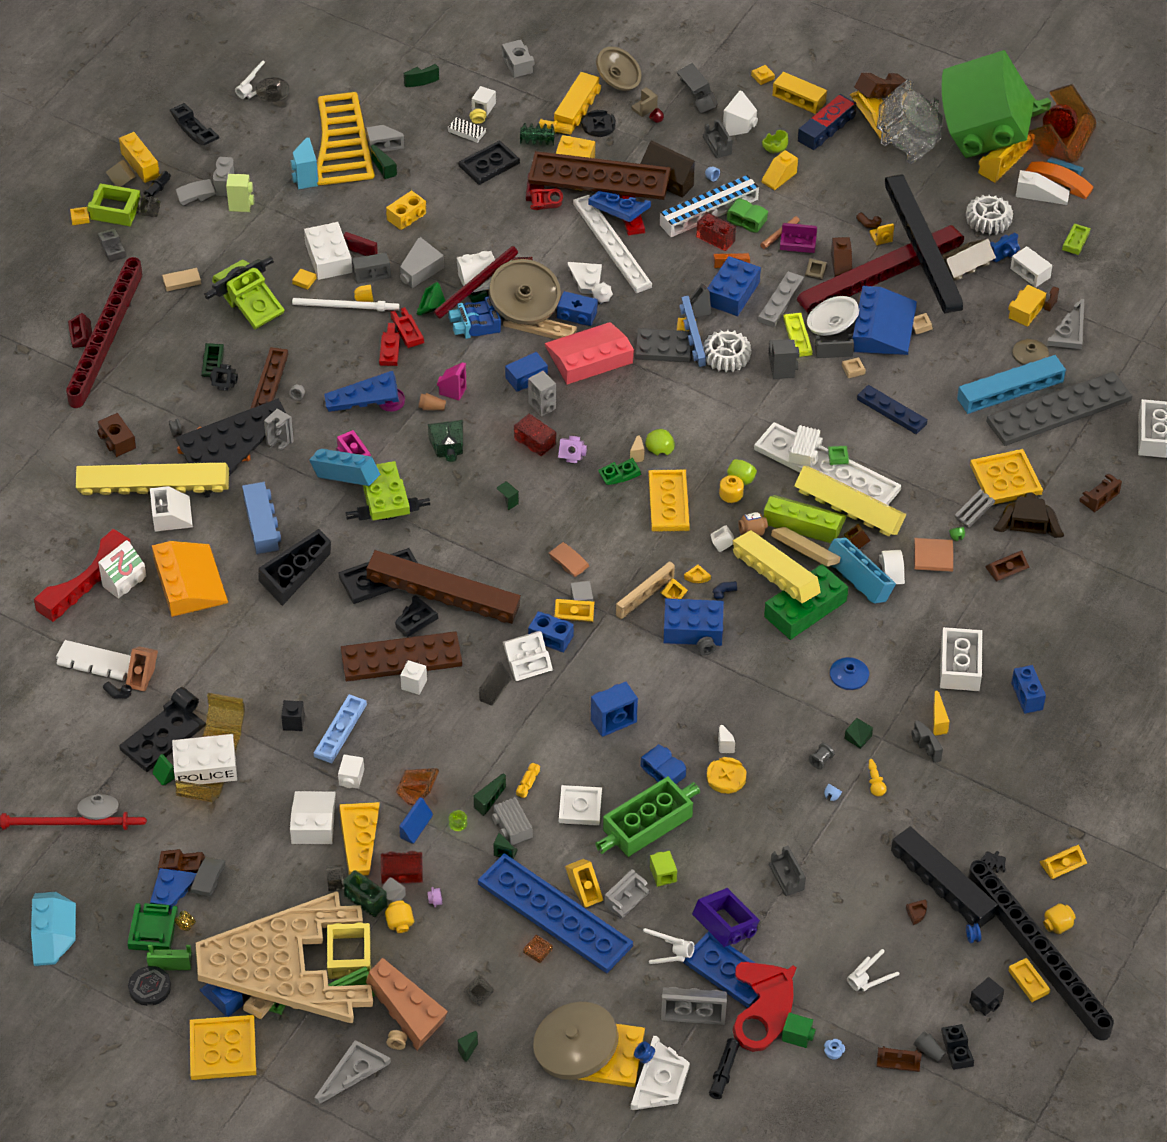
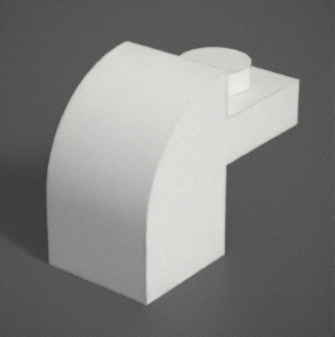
M882 551V554L879 555L882 571L896 584H905L902 551Z

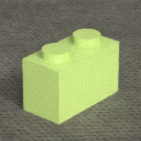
M228 174L226 188L229 211L250 212L251 205H254V195L251 194L253 192V182H250L249 175Z

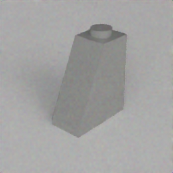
M421 237L418 238L400 266L402 282L413 289L444 269V255Z

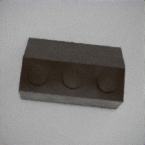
M651 140L640 164L670 167L671 172L667 191L683 198L694 186L695 161Z

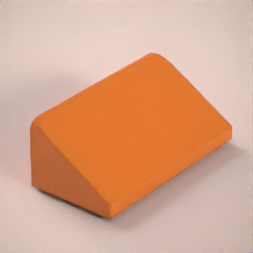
M749 253L713 255L714 268H721L728 256L750 263Z

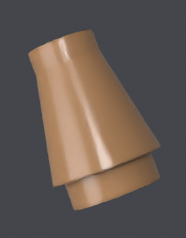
M428 393L421 394L419 408L423 409V411H444L446 400Z

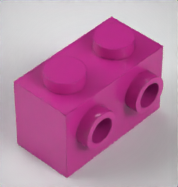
M354 430L337 437L338 447L336 451L371 456Z

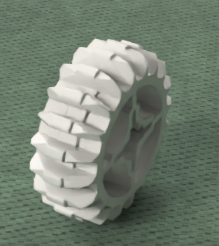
M982 195L980 198L976 197L974 200H971L967 206L965 216L967 224L970 225L971 229L975 228L976 232L981 231L982 235L988 233L990 236L991 233L997 235L998 232L1003 233L1004 230H1008L1012 223L1013 210L1008 201H1003V197L997 198L996 195L994 197L990 195L985 197Z
M728 329L726 332L720 330L719 333L714 332L713 335H708L704 342L703 350L707 365H711L712 369L717 368L718 372L721 370L725 372L728 370L734 372L735 369L740 370L750 360L751 345L747 337L742 336V333L736 334V331L729 332Z

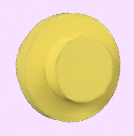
M474 109L470 112L469 116L473 123L480 124L485 121L486 112L482 109Z

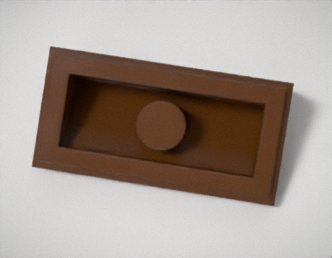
M1022 550L985 566L996 582L1030 568Z

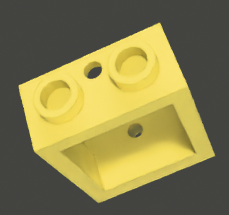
M336 923L334 925H327L328 979H340L365 966L368 972H370V923ZM364 938V959L333 960V939Z

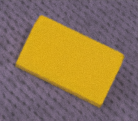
M556 599L554 617L567 621L593 622L594 602Z
M1079 845L1072 846L1039 861L1051 879L1087 864Z

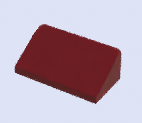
M81 313L68 321L73 348L86 347L92 334L90 319Z

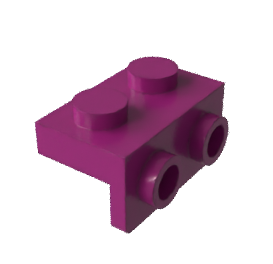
M783 223L780 250L815 253L817 226Z

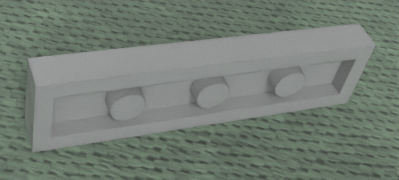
M788 271L758 316V322L775 327L803 284L804 277Z

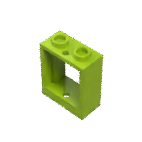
M100 183L98 189L94 191L92 201L88 203L87 207L91 220L131 226L142 203L140 190ZM103 198L127 202L124 210L100 206Z

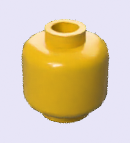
M733 475L724 477L720 481V498L727 503H735L741 500L744 491L743 481Z
M404 901L392 902L385 910V917L390 930L404 933L414 923L411 906Z
M1060 903L1045 911L1043 924L1049 932L1052 931L1059 935L1074 926L1076 917L1070 906Z

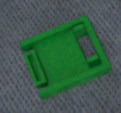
M136 903L127 943L128 949L149 951L148 945H153L154 950H171L178 906H173L172 913L169 914V905L144 903L143 912H140L141 904ZM141 940H155L159 942H147Z

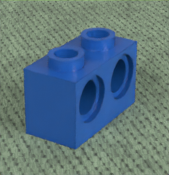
M538 611L528 627V634L541 631L545 646L564 653L574 636V624Z
M1033 665L1015 668L1011 684L1024 714L1043 710L1046 694Z

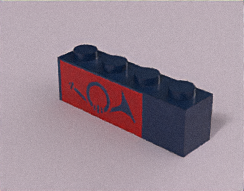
M839 94L799 128L798 142L812 150L821 146L824 141L832 137L837 130L843 128L850 119L852 120L855 117L856 102Z

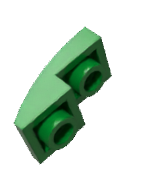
M633 458L619 465L613 462L598 470L606 485L618 484L642 475Z

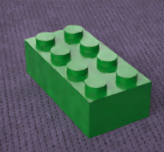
M823 564L811 571L812 574L818 577L821 591L818 595L801 603L783 590L765 602L764 617L789 640L847 602L848 586Z

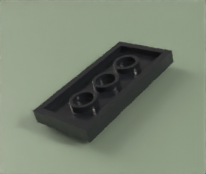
M410 548L390 554L418 563ZM369 562L338 572L339 578L353 604L398 588H391L386 584L375 583L367 579V566Z

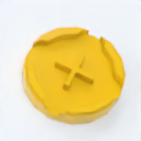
M722 757L710 763L707 768L706 779L713 790L730 794L740 790L746 783V769H744L740 761L734 758Z

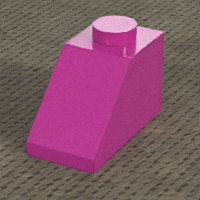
M462 362L447 369L443 376L439 377L437 382L439 395L455 400L461 399L467 388L466 363Z

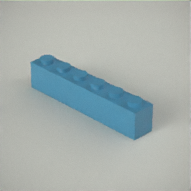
M1056 355L1045 357L1041 360L959 386L957 400L966 413L969 414L1064 382L1066 369Z

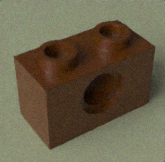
M118 413L98 421V436L101 440H105L107 449L110 452L112 451L116 457L136 449L135 436Z

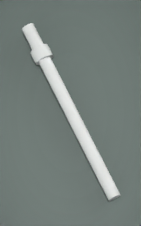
M293 298L292 300L293 305L375 309L379 312H385V310L399 311L400 304L386 303L385 301L360 302Z

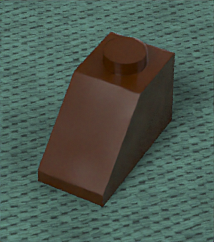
M850 237L832 238L831 257L834 277L852 270Z

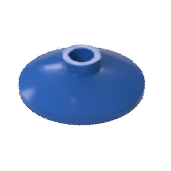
M841 658L832 664L830 678L835 685L842 689L855 690L867 683L869 670L862 661L856 658Z

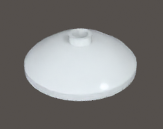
M847 296L827 299L813 308L808 315L807 325L811 332L817 335L830 336L838 334L854 323L859 314V306L853 298Z

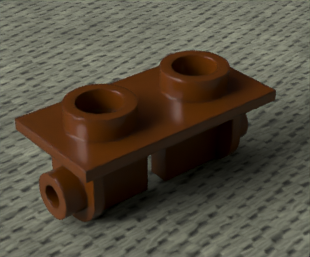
M885 1046L883 1048L878 1047L877 1067L920 1072L922 1053L918 1052V1050L908 1051L885 1048Z

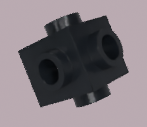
M220 364V367H213L210 376L211 385L218 386V390L228 391V388H232L234 384H237L238 373H236V369H232L231 365Z

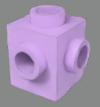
M569 436V439H560L558 458H566V462L577 463L578 460H582L583 456H586L587 445H584V441L580 440V437ZM572 446L575 448V452L571 451Z

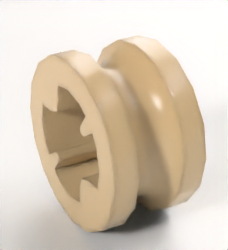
M398 1030L390 1031L387 1045L396 1050L404 1049L407 1035Z

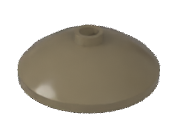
M606 47L597 55L596 66L598 72L608 85L622 91H630L638 86L641 81V70L637 61L628 52L618 47Z

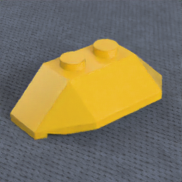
M859 91L851 93L850 96L856 102L857 107L884 145L887 146L892 135L887 124V115L891 112L890 109L887 108L885 110L886 104L882 98H868Z

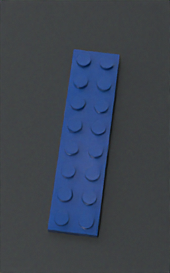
M505 853L478 879V885L605 973H608L633 947L631 939Z

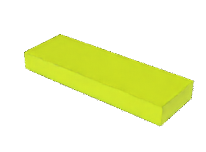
M784 314L783 320L788 337L795 341L796 347H799V357L811 356L813 350L802 314Z

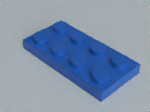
M708 931L694 946L693 956L685 958L683 963L722 991L727 992L728 995L747 1008L759 999V996L750 985L737 980L735 977V968L739 963L755 962L730 945L724 947Z

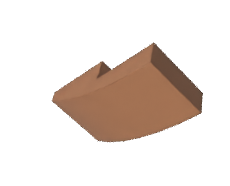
M564 542L549 552L551 559L561 564L564 571L574 577L589 567V564Z

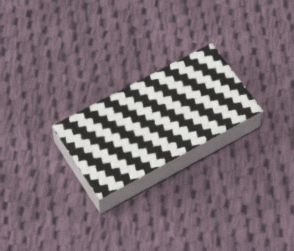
M456 117L448 126V132L478 143L486 133V128Z

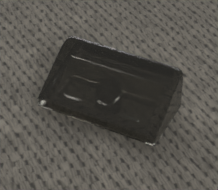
M497 662L479 688L480 701L491 706L495 704L511 680L509 673L501 662Z

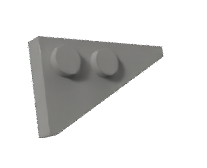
M1084 299L1077 302L1072 312L1068 313L1062 320L1061 325L1055 329V333L1048 338L1047 346L1082 349Z
M355 1040L314 1097L315 1102L321 1104L388 1066L391 1062L390 1057Z

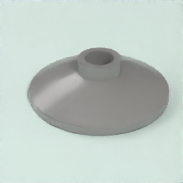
M96 794L82 799L77 809L82 817L98 820L115 814L119 805L118 801L110 795Z

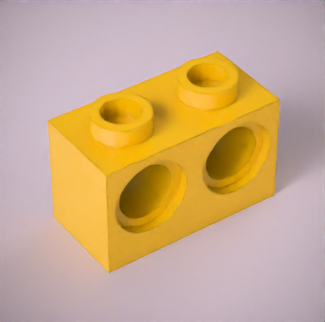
M412 190L386 207L387 221L400 230L411 225L426 214V200Z

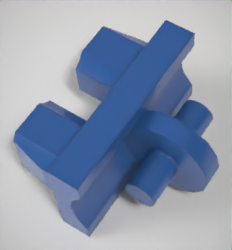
M1017 233L1009 236L1004 235L1000 238V241L990 243L996 257L993 259L994 262H998L1007 256L1012 258L1020 250Z

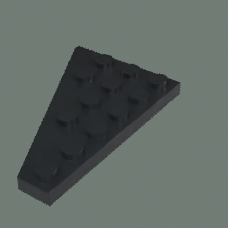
M278 398L176 437V441L187 463H226L229 467L230 476L236 470L238 464L244 458L246 459L250 452L255 450L264 440V420L276 409L284 413L286 412ZM204 490L203 494L205 498L210 497V494L213 491Z

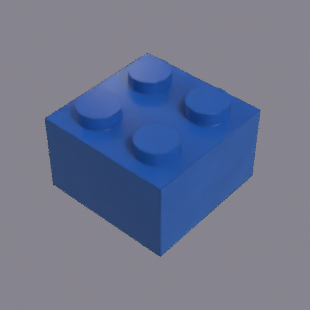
M627 682L616 684L612 688L597 692L591 696V721L602 737L637 722L638 698Z

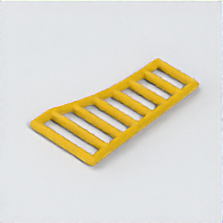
M350 92L319 96L318 104L322 137L317 159V185L373 179L375 175L358 94ZM352 99L353 103L329 107L325 105V102ZM353 110L355 115L327 118L328 113ZM357 122L356 127L328 130V125ZM359 133L360 137L328 142V137ZM362 146L361 150L326 154V150L330 148ZM364 156V161L322 166L324 161ZM361 168H366L367 173L329 178L322 177V173Z

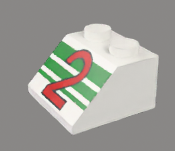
M127 540L98 562L102 586L118 599L146 577L145 564Z

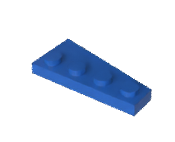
M393 371L324 394L326 408L329 412L351 409L352 406L356 405L366 407L371 403L381 405L385 404V401L399 402L396 378Z

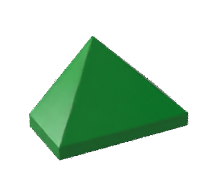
M438 282L425 288L416 313L417 315L433 312L445 302L441 286Z

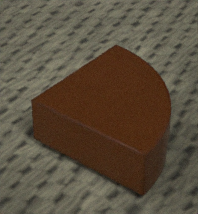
M1055 286L1050 290V298L1044 305V310L1049 312L1058 299L1059 288Z
M926 899L906 904V910L913 925L918 924L924 919L927 911Z

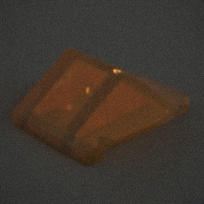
M438 768L405 770L396 793L408 805L414 806L418 798L424 799L431 792L439 772Z

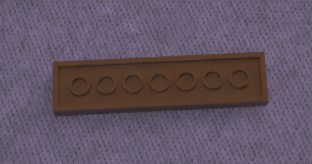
M535 151L528 182L529 184L594 192L602 191L618 195L665 200L671 169L670 167Z

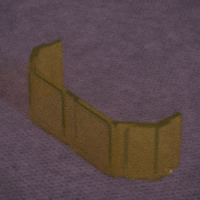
M208 693L209 707L206 728L202 737L233 734L236 752L242 733L245 713L243 699ZM176 780V796L213 802L216 798H219L225 782L194 784Z

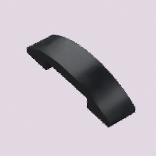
M185 103L170 109L178 125L196 143L207 145L219 139V135L211 128L207 129L194 117L193 110Z

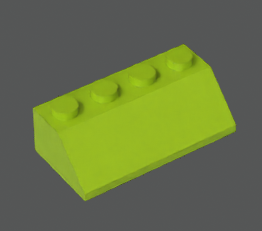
M776 495L769 497L763 518L767 519L768 526L774 528L786 527L799 535L827 543H832L833 539L838 538L846 519L844 514Z

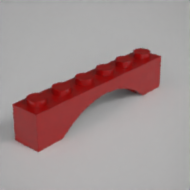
M112 529L100 540V547L96 558L83 573L68 582L46 587L34 598L36 611L52 622L61 617L69 607L76 604L79 598L88 593L97 582L101 581L98 562L126 540L131 544L130 539L117 530Z

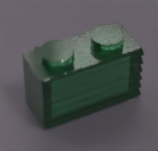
M354 870L343 880L344 897L351 899V902L354 901V904H357V906L361 905V908L366 910V913L369 912V915L376 917L387 906V892L357 870Z

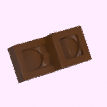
M180 849L161 851L158 869L163 868L197 873L205 856L203 852L183 854Z

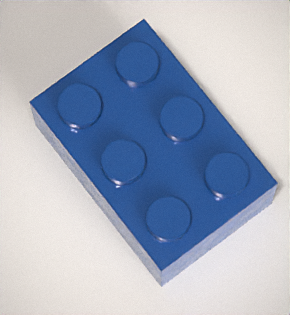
M728 256L708 286L711 307L738 316L760 283L761 267Z
M665 598L664 643L697 645L700 639L712 637L716 646H722L724 601Z

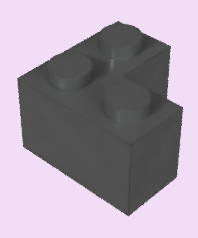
M791 339L769 340L768 355L773 379L795 378V370H798V360L796 358H799V347L795 346V341Z

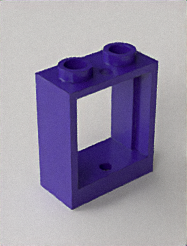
M728 888L698 899L692 915L724 947L737 944L745 938L753 937L757 932L756 928L760 922ZM725 909L739 924L730 927L717 911Z

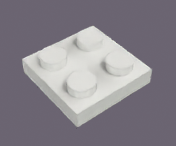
M562 785L559 823L600 825L602 787Z

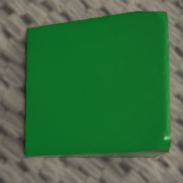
M161 754L152 773L161 785H166L175 779L174 766Z

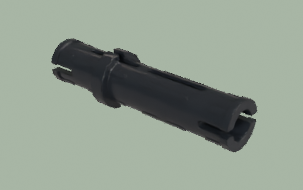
M727 1039L718 1069L713 1074L714 1081L709 1095L714 1099L722 1098L724 1088L730 1081L729 1074L740 1046V1042L736 1039Z

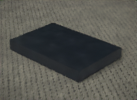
M499 140L459 161L458 166L480 185L520 164V158Z

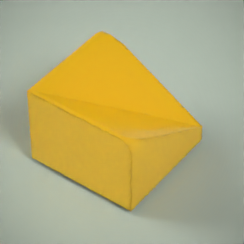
M671 578L660 594L668 599H682L688 590L674 578Z

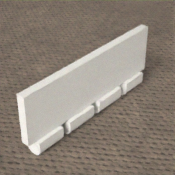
M67 640L64 641L56 655V659H58L57 665L71 668L73 665V669L88 673L92 668V674L108 677L109 672H111L110 678L124 681L128 675L131 657L130 655Z

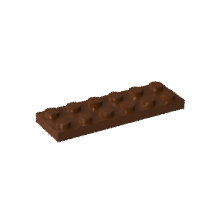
M457 631L341 646L346 682L400 675L408 660L425 665L427 671L462 667Z

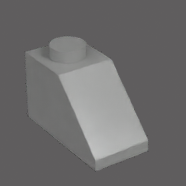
M385 125L366 127L370 152L371 145L377 146L383 152L404 149L403 133Z

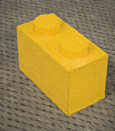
M1027 285L1024 290L1019 291L1016 300L1011 301L1008 307L1010 311L1009 319L1028 327L1044 307L1047 293Z

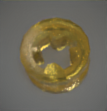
M181 911L179 913L180 916L175 918V923L182 930L189 931L196 921L190 913Z

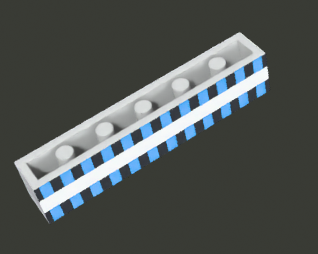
M748 175L660 212V226L670 237H674L726 214L736 199H744L750 203L758 200L759 187Z

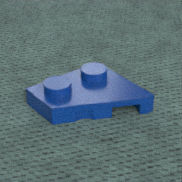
M160 868L150 904L169 905L171 910L178 903V900L187 894L188 888L193 884L197 873Z

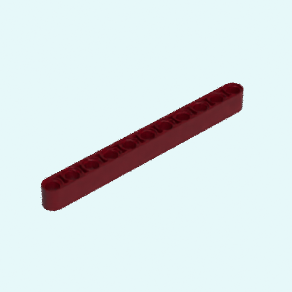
M953 225L931 233L941 255L958 248L965 239ZM909 243L801 292L797 297V302L810 314L813 308L827 299L837 296L850 297L861 292L863 286H874L920 265L919 259L912 244Z
M130 257L125 261L67 386L68 404L72 408H80L85 404L142 278L141 261L136 257Z

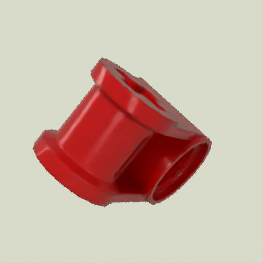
M534 189L529 191L532 198V205L530 206L532 210L559 208L562 205L563 194L559 189ZM554 195L560 198L556 202L550 199Z

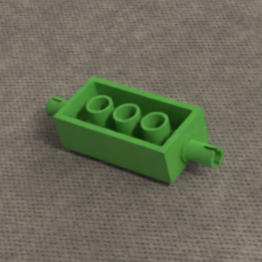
M667 776L604 815L603 831L608 836L595 843L597 850L603 854L616 845L629 857L693 816V802L690 798L700 793L698 785L692 782L681 790Z

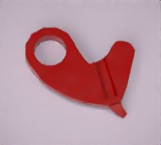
M741 962L736 966V979L750 985L759 996V999L737 1016L732 1028L734 1039L740 1042L741 1048L751 1052L763 1051L783 1031L788 1013H791L793 1004L792 978L797 969L794 965L789 969L751 962ZM748 1019L759 1020L766 1028V1037L759 1041L750 1040L743 1033V1022Z

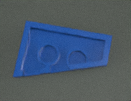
M598 191L588 198V205L631 222L651 207V201L638 202L633 197L623 199L617 194Z

